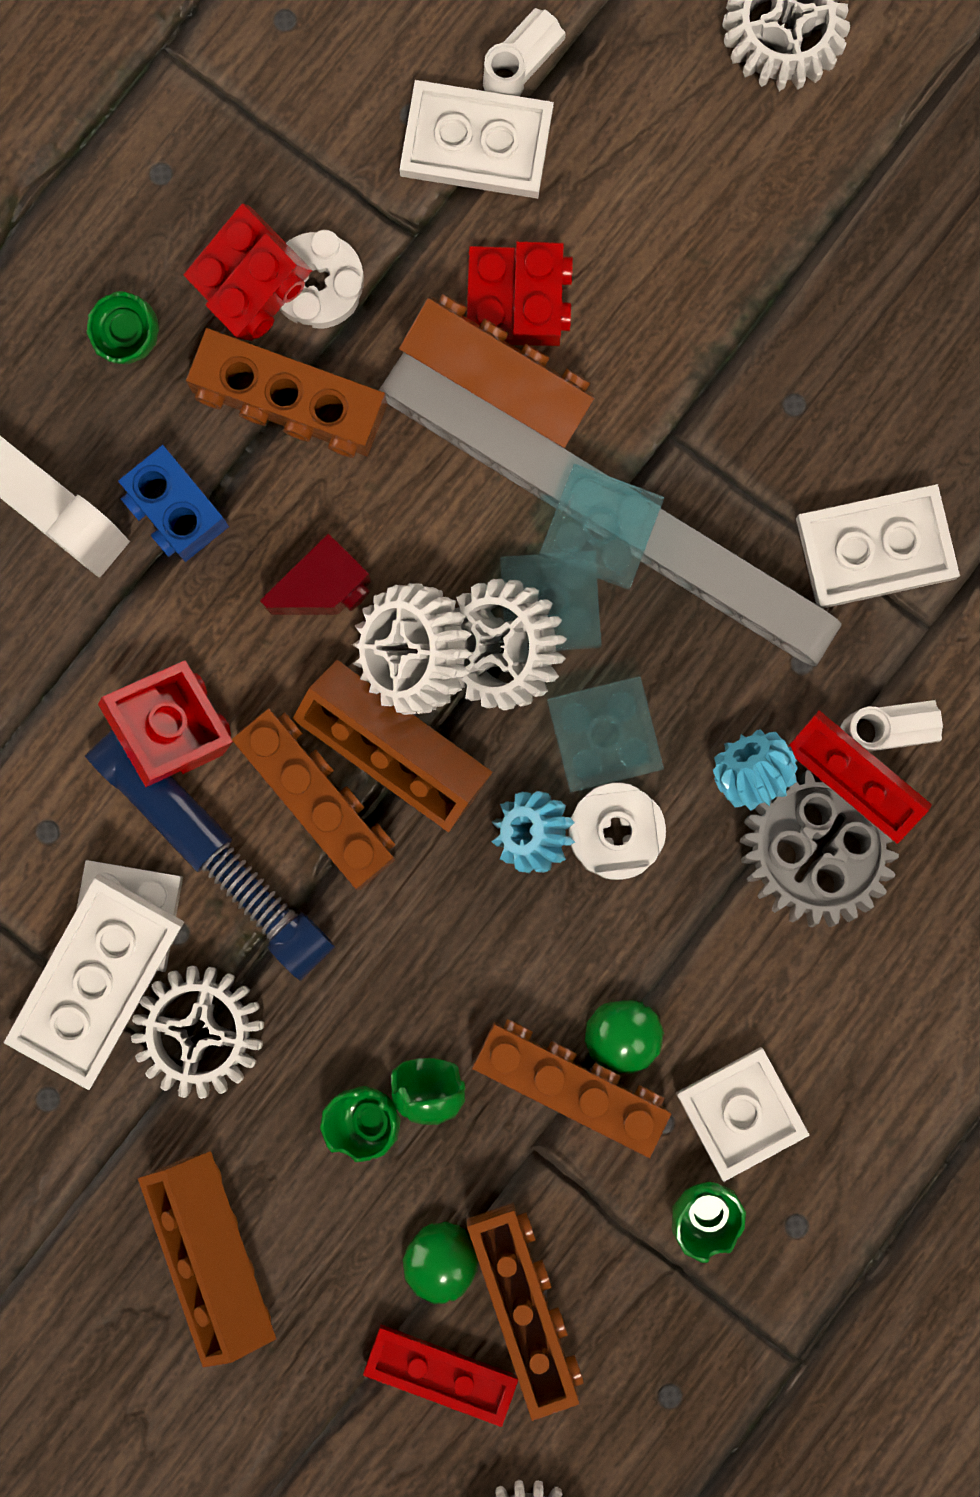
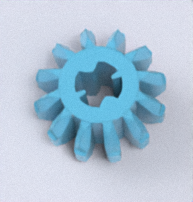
M759 729L752 736L745 737L741 734L740 740L735 743H726L725 752L719 753L714 757L716 767L713 769L714 780L720 792L724 793L734 808L746 805L751 811L764 802L770 806L772 799L787 796L786 788L797 782L795 775L798 769L795 763L797 761L791 747L787 746L785 740L781 739L777 732L764 734Z
M536 791L533 794L520 792L515 794L514 802L506 801L500 804L505 817L492 821L497 828H500V835L491 842L497 847H504L500 857L501 860L505 863L514 864L515 869L525 873H530L533 870L544 873L551 870L552 862L561 863L566 860L561 847L563 845L570 846L575 843L570 836H566V829L570 828L575 822L570 817H562L566 808L565 804L558 800H551V796L548 793Z

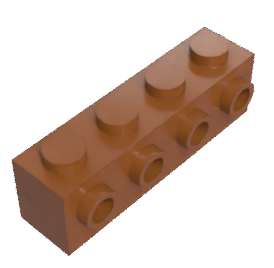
M443 293L439 300L432 296L428 297L399 349L565 448L594 400V394L587 390L591 382L568 368L561 375L546 366L550 359L547 355L526 343L522 350L505 341L509 333L491 321L483 319L482 323L478 325L463 316L467 307Z
M336 660L309 687L292 720L449 833L475 800L493 772L415 715L397 713L394 705L381 706V693H370L371 684L369 682L361 680V676Z
M268 708L231 740L356 890H361L396 860L389 852L396 844L378 823L369 828L358 814L365 807L347 786L338 791L327 777L334 770L316 749L308 755L298 743L297 739L303 733L285 712L277 717Z
M510 1019L506 1020L504 1026L496 1022L493 1023L473 1063V1070L648 1158L651 1157L672 1114L667 1108L662 1106L665 1099L663 1096L641 1085H638L635 1092L619 1085L618 1082L621 1075L597 1063H594L590 1070L574 1062L577 1053L556 1042L551 1041L548 1048L530 1040L533 1031Z
M211 1151L182 1159L139 1177L138 1181L203 1368L232 1363L276 1340L271 1325L270 1312L263 1302L254 1276V1266L247 1256L238 1230L237 1218L231 1210L222 1184L221 1172L214 1162Z
M513 1202L468 1218L467 1229L531 1420L534 1421L579 1405L576 1387L584 1384L575 1354L566 1357L560 1339L568 1336L559 1307L549 1309L544 1291L551 1289L552 1286L543 1259L536 1262L532 1259L528 1243L536 1241L527 1212L518 1215Z

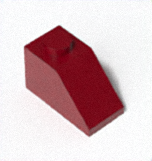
M328 533L260 602L271 615H338L345 608L349 611L357 608L369 595L370 590L367 586L372 581L369 573Z

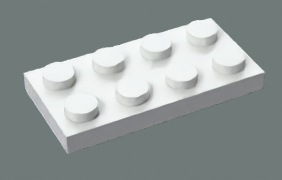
M98 874L93 879L6 1037L4 1044L90 1090L182 928L184 921Z

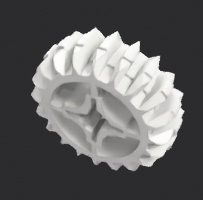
M728 0L726 9L729 13L724 15L722 24L724 29L728 31L724 38L725 47L735 48L731 54L732 64L746 61L743 69L745 78L752 75L755 71L761 74L759 78L761 87L766 85L769 78L777 80L776 86L779 92L785 88L787 80H792L794 86L799 90L804 86L806 77L816 83L821 79L823 69L830 72L837 62L836 56L843 54L846 47L844 38L847 37L850 30V22L844 20L849 11L848 4L838 3L839 0H771L770 12L761 15L760 20L750 22L749 15L752 11L768 0ZM780 18H781V22L784 23V24L781 25V26L778 24ZM785 23H788L787 28L790 26L794 28L792 33L791 29L784 28ZM821 29L822 39L811 49L801 52L800 47L803 38L811 36L812 31Z
M492 579L488 582V585L485 583L475 584L471 587V593H462L456 597L460 608H455L454 612L466 615L461 629L472 633L465 640V649L474 653L464 659L463 664L470 674L463 678H458L461 687H467L465 699L470 701L481 700V707L494 708L498 705L502 710L513 709L516 704L526 706L533 702V696H543L548 692L545 682H553L559 677L552 664L563 663L566 659L562 654L556 652V645L563 644L567 638L563 635H555L554 628L562 622V619L558 616L548 617L547 614L553 603L549 600L538 601L539 590L536 588L526 587L524 589L523 583L518 580H509L506 583L503 579ZM501 605L513 611L518 618L514 621L504 622L501 617L495 618L491 610ZM499 666L503 672L509 671L514 680L510 683L501 682L492 677L487 670Z
M422 584L395 585L388 588L387 593L382 592L379 595H374V605H369V607L362 609L366 621L354 625L361 633L360 640L351 644L359 649L360 658L353 664L363 668L364 672L360 679L371 684L369 692L381 693V706L394 705L396 712L404 715L416 714V712L418 714L430 713L432 710H436L437 707L450 703V694H456V692L462 690L458 678H463L470 674L463 665L464 659L474 654L465 649V640L472 635V633L461 629L466 615L454 612L456 601L449 597H443L442 590L423 586ZM406 646H408V648L417 649L418 653H416V650L406 649Z
M189 966L186 971L187 982L185 983L178 971L169 972L168 980L172 988L169 989L161 981H155L152 984V989L159 999L155 1000L152 997L143 996L139 1002L144 1008L151 1011L150 1014H136L132 1019L133 1023L146 1026V1032H140L131 1036L132 1043L146 1041L148 1050L139 1052L135 1056L137 1062L148 1060L151 1057L155 1062L145 1073L146 1076L151 1079L161 1071L166 1073L160 1086L164 1091L169 1090L175 1081L179 1080L178 1092L179 1096L183 1098L190 1094L192 1084H196L197 1094L200 1099L208 1097L210 1091L209 1082L211 1081L219 1094L226 1092L228 1087L224 1075H227L235 1083H240L244 1076L236 1065L239 1063L244 1067L252 1068L256 1064V1060L245 1053L246 1048L259 1050L263 1046V1041L249 1038L250 1031H258L264 1028L263 1021L249 1022L247 1014L256 1012L260 1008L258 1002L249 1003L243 1007L240 1000L247 996L250 989L245 985L238 988L234 993L229 991L235 979V976L230 973L222 978L220 984H216L217 969L215 967H208L203 981H200L197 966ZM189 991H199L197 1003L193 1004L192 1011L187 1018L172 1019L163 1017L169 1005L176 998ZM214 996L219 998L229 1008L235 1021L236 1032L223 1028L215 1022L213 1017L214 1004H212ZM200 1017V1020L205 1022L202 1028L208 1027L209 1034L217 1036L201 1039L195 1047L196 1044L190 1040L193 1036L188 1037L187 1030L180 1028L196 1024ZM160 1031L175 1037L182 1046V1067L176 1064L166 1053ZM209 1045L234 1047L230 1056L220 1067L211 1071L197 1072L199 1061L202 1060L203 1054Z

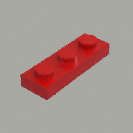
M820 710L788 745L802 765L896 844L910 832L932 806L929 801Z
M382 1324L363 1372V1376L499 1427L503 1426L518 1384L516 1374Z

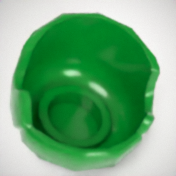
M124 291L113 292L111 295H106L99 299L88 314V338L96 354L109 362L116 364L134 363L146 358L157 344L159 324L156 313L148 302L137 295Z
M622 1000L604 1003L598 1007L587 1022L584 1041L591 1059L599 1065L615 1073H635L648 1068L661 1053L664 1031L658 1015L650 1007L645 1006L643 1002Z
M417 1058L402 1062L392 1071L393 1104L403 1117L408 1118L410 1122L421 1125H439L455 1118L465 1103V1082L460 1080L459 1068L452 1062L437 1058Z
M361 1086L345 1090L330 1101L322 1112L320 1130L326 1147L332 1153L340 1152L351 1157L354 1162L370 1161L372 1158L382 1157L398 1140L401 1120L389 1096L377 1089Z
M703 1182L686 1189L673 1205L671 1227L685 1255L701 1263H708L713 1255L731 1253L737 1239L745 1229L746 1211L735 1191L714 1182Z
M450 1222L429 1224L423 1227L408 1245L403 1258L404 1279L417 1297L432 1304H446L449 1301L454 1302L461 1297L471 1286L479 1268V1261L469 1233L464 1228Z

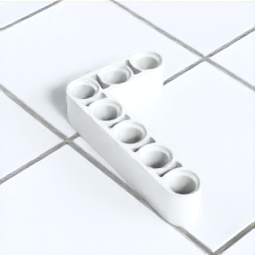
M0 436V498L100 578L130 541L98 509L80 495L74 496Z

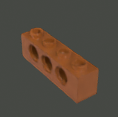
M208 328L204 332L186 378L192 393L196 394L194 399L203 405L221 410L223 404L240 410L239 416L249 422L262 426L266 425L267 420L285 426L283 432L293 438L310 442L311 437H315L328 442V449L349 458H354L356 453L368 457L387 408L384 392ZM246 372L254 376L252 384L244 390H235L230 387L232 378L238 373ZM290 388L298 392L296 401L289 406H279L274 403L276 394L282 389ZM329 404L338 405L343 409L341 417L332 423L323 422L318 418L319 411Z

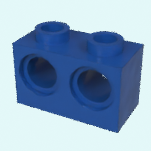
M164 445L160 446L118 480L128 492L121 500L138 521L147 515L157 528L151 534V537L168 557L177 552L187 562L229 528L222 515ZM156 479L165 480L167 488L161 497L157 499L145 497V488L148 483ZM184 515L197 517V525L192 533L185 536L175 534L174 526L180 517Z

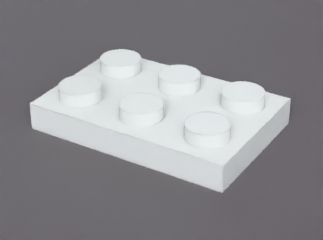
M415 80L399 169L400 177L538 199L554 102Z
M938 484L803 513L796 517L815 602L822 609L951 581L960 577Z

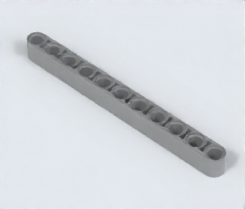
M403 352L379 391L385 393L387 403L396 410L800 661L817 666L841 628L840 621L824 609L550 439Z

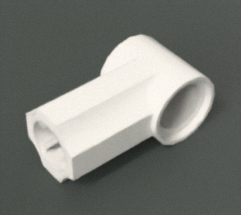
M534 8L503 43L496 44L488 50L484 62V91L520 97L527 80L565 40L566 33L553 15L545 9L539 10ZM500 69H508L515 75L509 78H502L494 72Z
M931 700L879 708L868 706L850 714L843 720L840 728L866 750L872 752L940 742L942 740L943 723L941 711L938 709L936 701ZM859 719H866L873 724L875 738L872 743L863 741L858 736L856 729Z

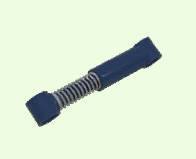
M113 730L85 755L93 767L127 797L196 872L201 870L210 871L209 878L216 877L215 884L221 883V890L227 889L226 895H233L232 902H239V909L245 908L244 915L251 914L250 921L257 920L256 927H263L262 933H266L267 938H269L268 949L298 980L301 981L336 947L329 937L305 913L302 912L297 916L295 911L289 908L286 909L287 903L283 905L280 903L281 897L277 899L274 897L275 891L270 893L267 890L270 885L264 886L262 884L264 879L258 880L256 878L258 872L252 874L250 872L252 866L246 868L244 866L246 860L240 861L238 859L240 854L234 855L232 853L234 848L228 849L232 838L172 776L145 787Z

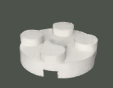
M329 230L304 233L289 240L286 244L313 271L317 270L319 273L325 271L329 276L324 280L326 288L318 291L314 285L308 288L304 286L302 292L291 302L285 303L280 311L293 322L297 323L298 321L304 325H312V328H329L345 321L354 313L358 306L364 286L362 265L354 249Z
M610 783L593 789L577 804L571 817L575 822L569 828V836L575 841V843L571 844L574 855L586 870L606 879L623 880L643 873L655 862L665 843L666 825L660 807L646 793L630 784ZM612 818H620L621 825L630 827L631 833L623 837V845H614L612 838L604 837L603 829L610 827Z

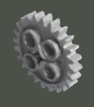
M806 770L800 775L799 784L796 782L794 785L786 788L787 796L775 797L771 800L770 806L765 802L760 803L755 810L761 816L750 815L745 819L744 823L755 832L745 834L740 838V843L753 847V851L743 856L741 862L755 864L757 869L747 877L748 882L762 880L764 883L763 888L757 895L759 899L770 894L776 897L772 907L774 913L785 906L790 907V922L798 920L803 913L807 915L809 927L818 925L822 915L828 927H833L839 923L840 913L847 922L858 918L856 907L863 912H867L874 907L870 896L879 899L887 893L879 881H889L895 877V873L884 866L899 858V854L886 849V845L893 840L819 778L815 782L810 770ZM805 805H812L820 811L822 816L821 826L814 825L806 819L804 815ZM838 814L844 817L843 823L822 848L821 852L824 855L811 863L800 883L796 882L794 876L816 850L817 844L815 842L828 833ZM845 833L851 834L859 840L861 845L859 855L853 854L845 848L843 843ZM778 842H785L794 849L796 854L794 864L787 863L779 857L777 853ZM818 871H824L833 878V893L825 892L818 886Z

